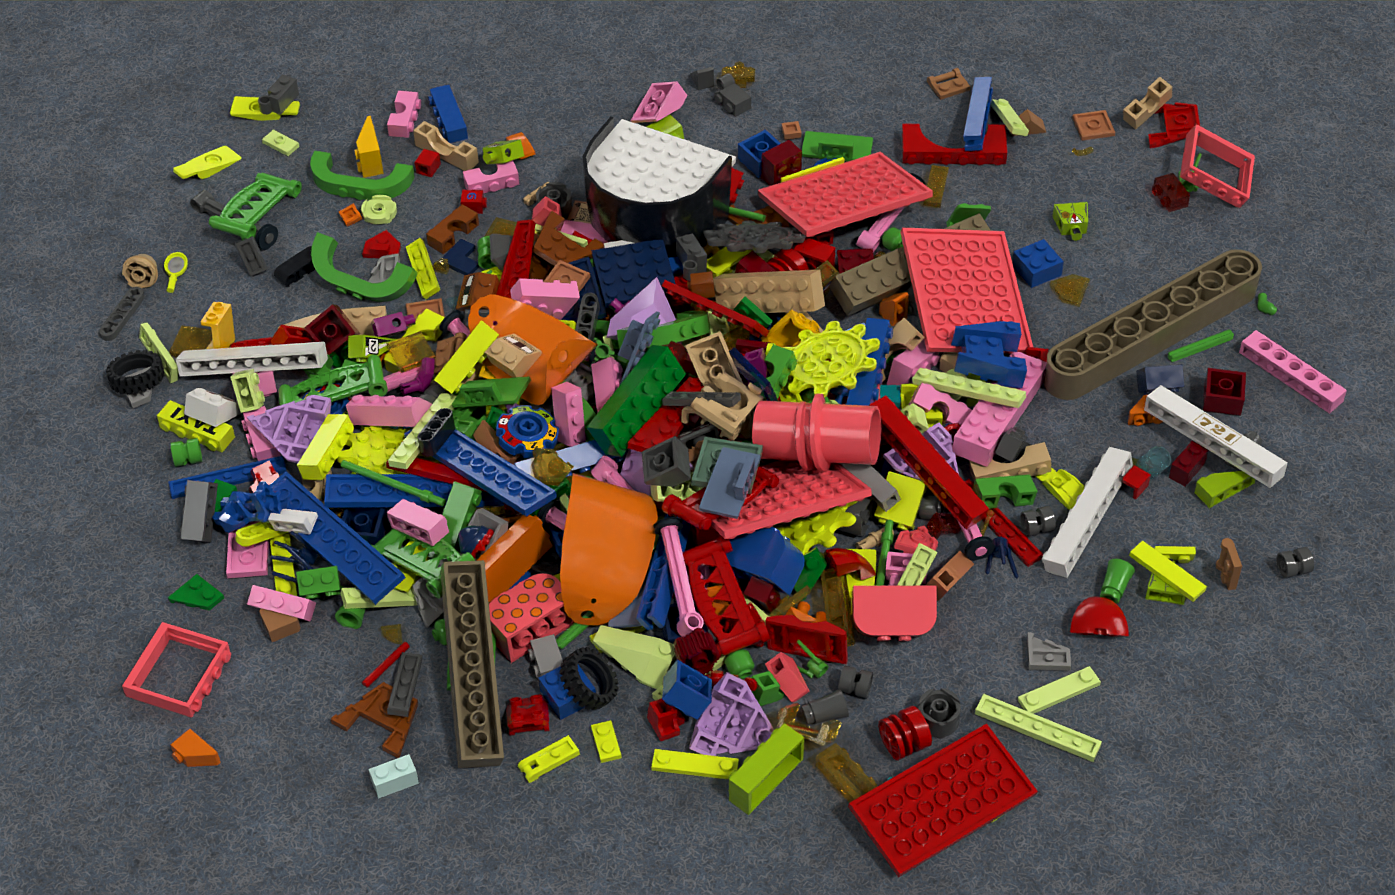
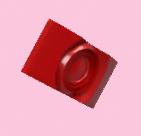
M777 615L766 618V628L771 639L767 641L768 649L810 657L797 644V641L800 640L817 658L847 665V634L840 627L827 621L814 623L802 621L794 615Z

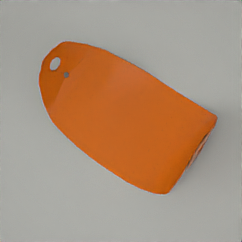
M489 294L485 297H480L470 308L468 316L470 334L482 320L499 334L498 338L516 334L542 351L541 356L523 376L530 377L531 381L521 398L531 404H544L552 395L551 387L562 384L598 346L597 343L589 340L560 320L531 305L514 299ZM482 306H486L489 309L487 317L479 315V309ZM493 321H497V325L494 326ZM488 357L483 361V364L497 379L513 378L491 364Z
M573 473L562 542L560 569L562 600L567 616L572 618L575 623L588 626L602 625L609 622V620L628 607L640 591L653 552L656 537L653 525L658 520L657 508L653 498L648 494ZM596 599V602L592 603L591 600ZM591 611L593 616L591 618H583L581 613Z

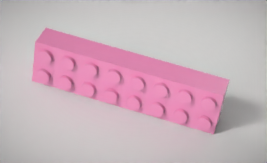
M1018 351L1012 352L1010 357L1025 358L1027 373L1023 388H1016L1026 391V399L1019 408L979 400L954 436L952 449L955 455L986 467L989 465L996 454L995 451L1004 433L1015 426L1042 386L1046 362ZM993 380L991 384H997L998 381Z

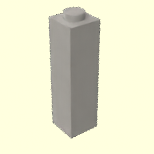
M839 463L871 488L872 496L870 497L885 512L901 500L897 490L871 465Z

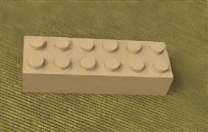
M820 270L730 273L713 278L716 303L731 310H734L745 296L764 313L789 312L790 310L795 312L816 311L825 306Z

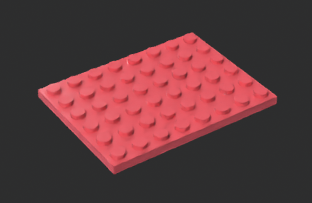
M877 152L759 189L758 196L806 237H814L822 232H829L832 229L845 227L850 223L860 222L887 211L891 212L918 201H925L933 197V190L882 152Z
M927 228L901 229V238L927 352H962V347L951 346L955 326L997 321L1020 323L1022 335L1018 352L1025 354L1026 347H1033L1004 231ZM1003 351L1004 354H1012L1011 351Z
M778 460L760 465V467L777 475L779 478L777 487H765L758 496L742 507L738 519L723 516L712 520L711 527L723 538L733 539L737 535L753 533L761 528H771L781 522L787 523L798 517H808L815 512H825L832 507L845 506L849 502L862 501L866 497L872 496V491L869 486L838 463H832L828 471H818L816 467L814 470L806 471L802 469L799 461Z

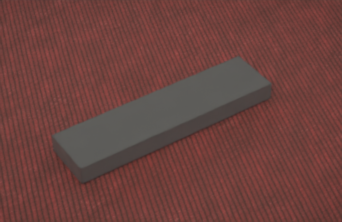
M671 391L662 399L663 406H691L696 397H703L708 401L713 400L725 407H733L741 400V394L739 392Z
M402 652L387 714L408 717L423 655Z

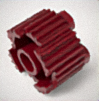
M696 628L689 635L686 634L685 637H679L674 641L676 658L703 675L713 671L714 663H717V660L721 657L712 635L704 632L703 628Z

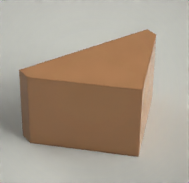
M1027 109L1018 116L1029 130L1028 135L1046 133L1043 120Z
M263 608L259 610L264 627L272 642L297 633L301 629L297 617Z

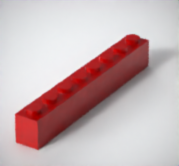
M886 395L871 403L869 406H878L880 410L881 436L960 524L967 530L981 521L989 510L985 502L975 494L972 488L947 463L945 458L935 450L933 445L925 439L921 432L896 407L895 403Z

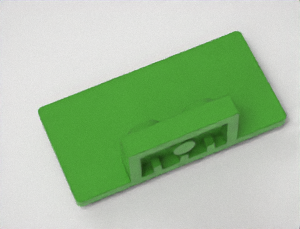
M806 131L802 147V157L827 158L831 160L832 158L838 159L843 157L844 161H852L871 155L873 138Z
M530 377L467 381L459 388L460 392L453 401L452 406L454 408H465L471 406L515 404L519 401L531 379Z

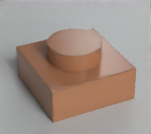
M798 121L781 123L785 140L801 138V129Z

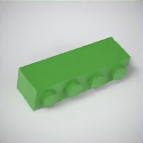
M454 481L442 514L447 520L449 533L442 539L453 546L459 553L458 534L461 529L467 527L470 523L476 507L481 502L482 490ZM434 551L428 553V557L435 558L439 556V554H435Z

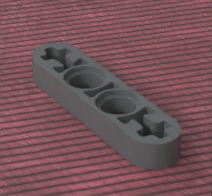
M132 287L126 292L99 330L103 340L111 341L117 337L144 300L145 296L142 288ZM125 306H131L130 309L123 310ZM115 319H122L120 322H113Z

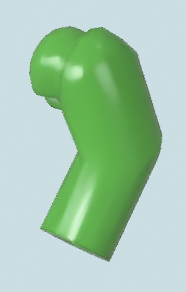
M1265 293L1258 294V309L1265 314L1274 315L1277 312L1274 304L1267 301Z

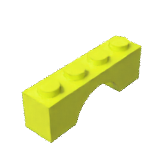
M427 308L422 314H419L415 321L416 324L408 327L404 336L397 340L394 348L385 355L386 370L395 373L415 365L413 355L411 354L412 349L420 342L436 341L443 333L439 327L445 317Z

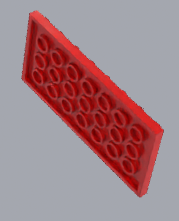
M986 723L849 803L848 808L895 874L900 877L1032 798L1038 791Z

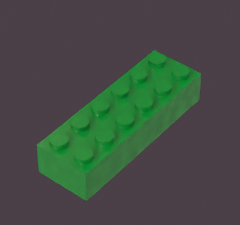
M652 345L587 426V429L606 455L622 457L628 449V441L659 410L663 404L662 399L673 391L686 375L668 346Z

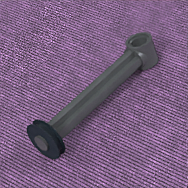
M202 190L190 200L193 209L201 214L208 212L214 216H220L225 207L215 201L212 194L207 190ZM235 213L232 215L233 217H230L231 219L242 218L241 215L238 213ZM255 223V241L259 248L268 250L277 241L278 229L271 224L260 226Z

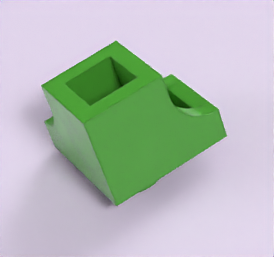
M770 671L750 677L757 681L758 686L752 693L760 706L783 699L784 693Z

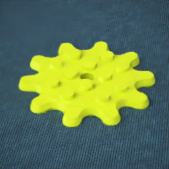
M838 321L829 322L826 325V329L818 334L808 329L802 330L798 334L801 340L798 346L783 347L793 351L797 359L796 368L788 376V378L793 379L788 385L789 392L795 395L804 389L814 388V394H823L825 398L829 389L836 388L839 385L849 390L854 389L857 384V373L862 371L870 372L876 369V360L867 357V355L879 349V339H861L866 332V327L863 324H857L850 330L842 331Z
M360 425L363 431L350 435L345 444L350 449L341 451L336 459L338 463L346 460L379 474H408L386 468V462L404 441V433L414 427L403 429L401 426L398 427L399 429H393L390 426ZM421 452L416 457L419 459L443 464L431 456H423Z
M858 501L849 502L845 506L832 507L825 512H815L807 518L798 517L787 523L781 522L773 527L778 529L783 536L789 538L790 542L803 555L809 552V549L816 544L830 548L837 542L834 532L840 527H849L856 522V517L852 513L845 511Z

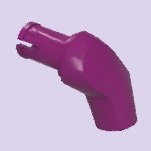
M422 358L420 371L415 380L400 384V390H403L401 392L402 395L415 391L423 393L430 386L435 369L434 358Z

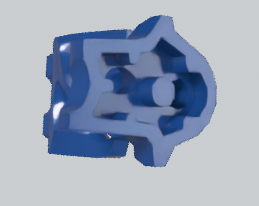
M266 481L259 482L254 493L233 491L230 497H223L221 501L223 510L215 512L212 518L216 525H222L225 532L228 533L242 528L248 522L270 523L268 520L270 514H280L282 510L279 497L280 492L272 491Z

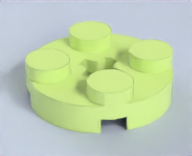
M375 195L368 202L367 199L363 202L361 211L364 220L368 223L388 224L396 216L397 207L395 201L391 200V197Z

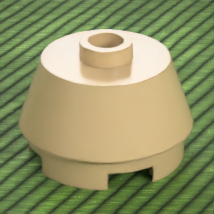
M138 254L124 262L122 275L128 281V285L145 288L155 284L158 278L156 261L151 256Z

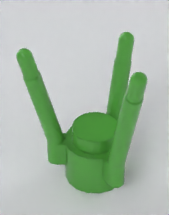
M1201 153L1198 154L1193 165L1196 168L1199 164ZM1179 171L1178 186L1182 187L1186 192H1196L1199 187L1181 178V171Z
M595 337L593 338V341L598 346L595 349L596 357L591 364L598 362L599 359H606L609 355L614 358L619 356L614 351H611L607 344L601 343Z
M798 640L797 644L811 657L807 663L809 669L806 670L797 666L799 671L811 679L814 676L820 678L826 673L829 666L820 658H817Z

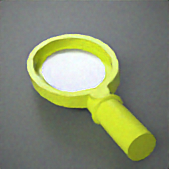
M181 252L170 254L164 262L165 272L170 276L167 292L169 293L174 292L177 277L182 275L188 266L187 257Z

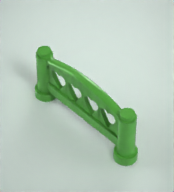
M263 172L258 173L255 178L256 182L245 187L232 197L222 210L220 216L210 217L209 225L214 229L240 236L242 240L251 236L255 237L256 226L254 224L286 194L296 198L302 189L301 182L297 180L289 181ZM261 188H267L270 191L258 193ZM253 196H257L261 201L248 200H251ZM243 205H249L251 208L248 210H239L240 208H242ZM238 213L241 215L242 218L231 219L230 217H233V214Z
M371 355L365 363L331 369L308 378L293 387L283 384L278 390L279 405L305 400L297 395L307 390H310L307 396L331 398V402L366 390L369 391L371 396H384L388 388L383 377L381 359L377 355ZM364 372L359 381L350 378L352 375ZM346 378L341 387L333 384L335 381ZM328 384L323 393H319L315 390L319 386L322 387L323 385Z
M392 529L375 545H371L385 558L428 580L426 587L436 598L442 597L441 567L438 568L441 559L447 558L448 561L452 562L475 561L470 553L467 552L460 555L453 546L443 539L432 546L396 529ZM405 539L415 541L413 544L401 548ZM418 545H422L423 548H427L426 550L413 555L414 550ZM434 551L435 554H439V556L425 561L428 553Z

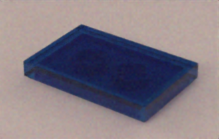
M736 348L731 349L729 354L737 370L749 382L763 390L761 394L767 401H778L770 382Z

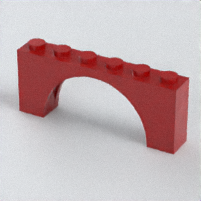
M902 124L903 163L928 165L1006 164L1007 141L1005 125L988 124L983 149L965 151V148H946L931 142L922 133L920 124Z

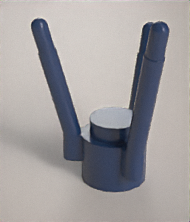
M291 531L290 534L306 547H301L300 550L289 547L309 565H313L318 553L302 537ZM274 541L275 545L284 548V543ZM270 556L274 560L301 564L294 558Z
M1004 537L994 538L992 542L995 548L988 557L985 573L989 574L993 555L1001 558L1003 565L1006 564L1005 556L1007 555L1014 577L1018 578L1019 576L1011 555V549L1008 547L1007 539Z
M287 544L283 545L292 555L290 558L295 557L301 563L295 564L302 571L314 569ZM275 571L272 572L274 576L298 584L296 578Z

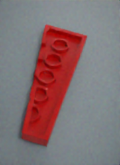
M532 219L517 221L496 295L512 299L510 290L519 279H529L536 225Z
M664 280L662 287L667 290L666 294L674 298L677 296L682 297L681 300L691 305L694 303L697 305V308L705 312L709 310L712 312V315L720 319L724 317L733 325L743 326V329L749 331L755 337L759 338L760 335L767 337L769 330L759 322L667 280Z
M690 376L676 392H701L704 385L699 378ZM662 405L628 441V449L642 452L674 436L677 437L685 423L681 422L682 409L686 406Z

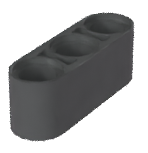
M586 293L581 300L575 331L583 336H588V339L593 341L600 304L598 297L594 293ZM590 301L595 302L594 305H592V306H587V303H588V302H590ZM587 318L592 319L589 323H583Z

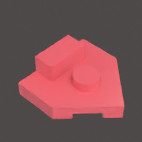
M924 525L917 527V530L900 531L894 549L902 550L903 553L914 554L918 544L921 543L936 551L938 541L935 537H931Z

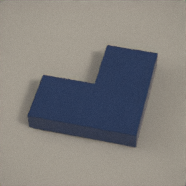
M460 239L440 259L441 265L463 275L473 274L480 267L477 261L468 258L476 249L475 245L463 239Z

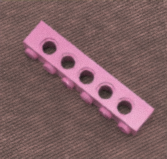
M1257 330L1242 341L1240 354L1329 414L1344 402L1346 389Z

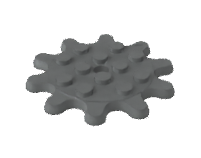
M743 221L740 225L718 224V230L704 231V236L709 246H726L730 252L753 250L756 253H765L767 249L772 248L788 250L792 248L793 243H803L806 238L795 227H781V222L757 224L754 221Z

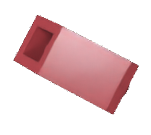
M545 196L533 208L532 220L536 224L544 226L551 211L562 217L560 204Z
M780 652L765 663L768 671L777 680L780 689L791 702H796L810 692L793 658Z

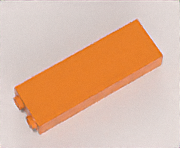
M523 515L476 560H484L489 604L501 593L508 591L553 546L549 539L550 535L542 527L543 522L539 517Z

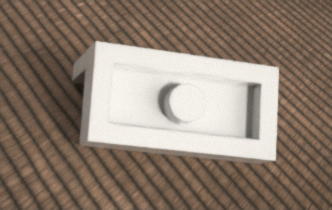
M282 509L280 514L271 513L268 520L276 531H294L295 533L311 534L318 514L309 511Z

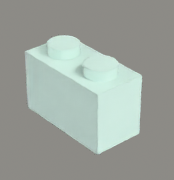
M409 754L369 769L371 782L378 799L419 784L417 772Z

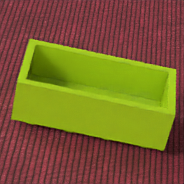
M785 723L779 729L776 728L766 742H762L752 756H748L742 766L730 774L728 778L729 801L749 815L804 759V737Z

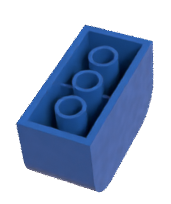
M771 527L761 528L753 533H744L737 535L736 538L729 539L733 551L727 553L726 556L736 578L749 582L751 577L754 576L773 584L778 592L790 596L803 570L805 560L803 553L790 542L789 538L783 536L778 529Z

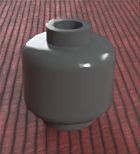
M924 494L918 510L919 517L926 520H938L944 515L945 506L935 495Z

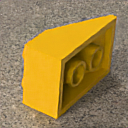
M367 116L356 141L357 149L354 150L356 160L360 161L356 162L358 172H362L363 178L384 174L371 116Z

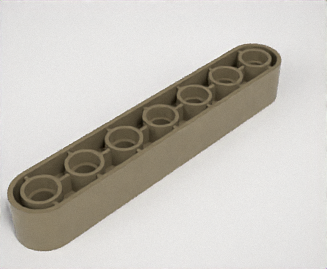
M1245 250L1226 251L1053 346L1047 355L1044 376L1046 390L1059 399H1077L1249 303L1256 295L1262 271L1260 260L1254 254Z

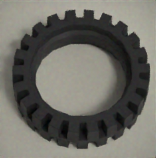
M136 350L135 353L132 351L128 352V355L124 353L121 355V358L116 357L115 361L112 360L110 365L107 366L106 374L112 390L117 393L120 392V394L126 392L128 395L132 392L134 394H138L139 391L145 392L146 388L152 389L153 385L157 386L163 380L164 369L160 356L157 353H153V351L147 352V350L142 352ZM150 367L147 371L135 376H122L133 369Z
M582 647L562 661L560 674L563 676L560 679L561 682H565L563 685L564 690H569L567 692L568 696H573L572 700L575 703L579 701L580 707L585 706L587 710L600 709L617 695L619 689L616 686L619 684L618 679H615L617 674L612 672V664H607L609 660L602 658L603 654L600 652L597 654L595 649L590 650L589 647ZM578 663L587 666L595 674L600 684L601 695L592 692L584 684L578 672Z

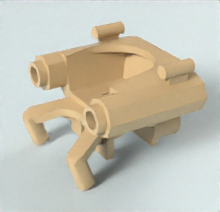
M720 372L714 380L716 387L722 390V392H739L741 400L733 407H725L713 400L708 401L703 397H696L691 406H686L682 409L681 422L689 423V413H696L702 417L700 422L702 425L708 421L722 430L720 437L724 436L734 441L739 433L748 425L750 421L748 417L752 414V410L755 412L758 402L763 401L764 397L760 395L763 390L751 382L746 386L726 372L723 374ZM704 386L701 389V392H715L710 386Z

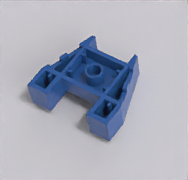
M997 321L955 326L951 346L962 347V352H958L954 371L964 375L969 373L981 376L980 379L984 381L988 379L998 381L997 384L1004 387L1023 388L1027 373L1025 358L1004 357L1003 352H1017L1022 335L1020 323Z

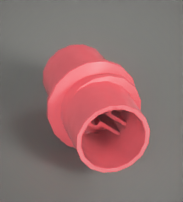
M819 393L815 394L812 403L805 401H759L754 412L752 443L763 445L761 459L799 461L802 469L806 471L814 470L815 467L818 471H828L832 463L874 465L878 460L881 443L880 410L878 406L826 404L824 395Z

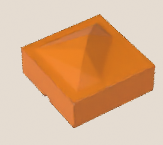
M354 203L339 211V215L347 227L363 219Z

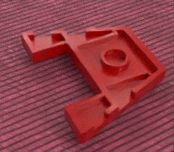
M1175 102V105L1164 104L1154 114L1164 113L1166 132L1148 134L1150 148H1157L1186 138L1188 132L1196 124L1200 126L1197 105Z

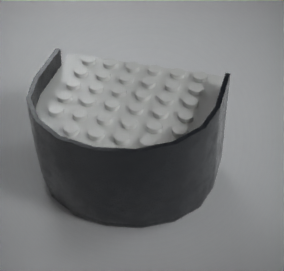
M611 116L590 140L582 156L585 194L591 225L608 242L623 240L638 243L663 240L668 258L677 257V237L693 234L703 248L708 244L704 231L718 230L717 225L725 224L729 219L731 169L736 163V156L623 119L614 128V117Z

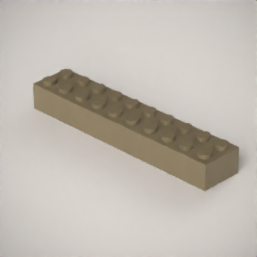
M980 213L944 228L991 231ZM904 247L854 267L833 278L829 288L847 316L874 305L893 294L901 293L912 285Z
M484 560L443 562L440 575L458 768L500 766L504 759L485 562Z

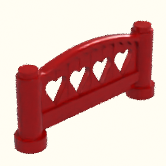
M759 466L751 494H747L743 506L758 496L765 487H777L779 484L777 475ZM705 487L682 501L679 497L670 494L662 504V511L670 516L675 515L700 530H708L712 520L723 517L699 510V505L706 490Z
M718 535L719 538L682 553L685 566L688 567L689 584L696 608L710 632L718 640L716 646L720 656H725L762 641L764 643L771 639L764 621L755 624L726 556L727 553L733 551L729 539ZM699 566L716 567L708 579H701L702 573L698 571ZM707 583L723 585L715 597H709V590L705 589ZM714 601L731 603L722 615H717L715 613L716 608L712 606ZM721 619L737 620L738 622L730 633H724V626L720 625Z

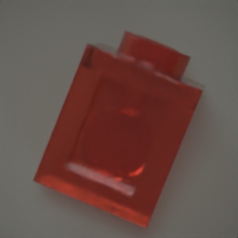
M934 513L926 525L931 537H935L936 540L941 533L958 534L961 530L957 519L952 514Z

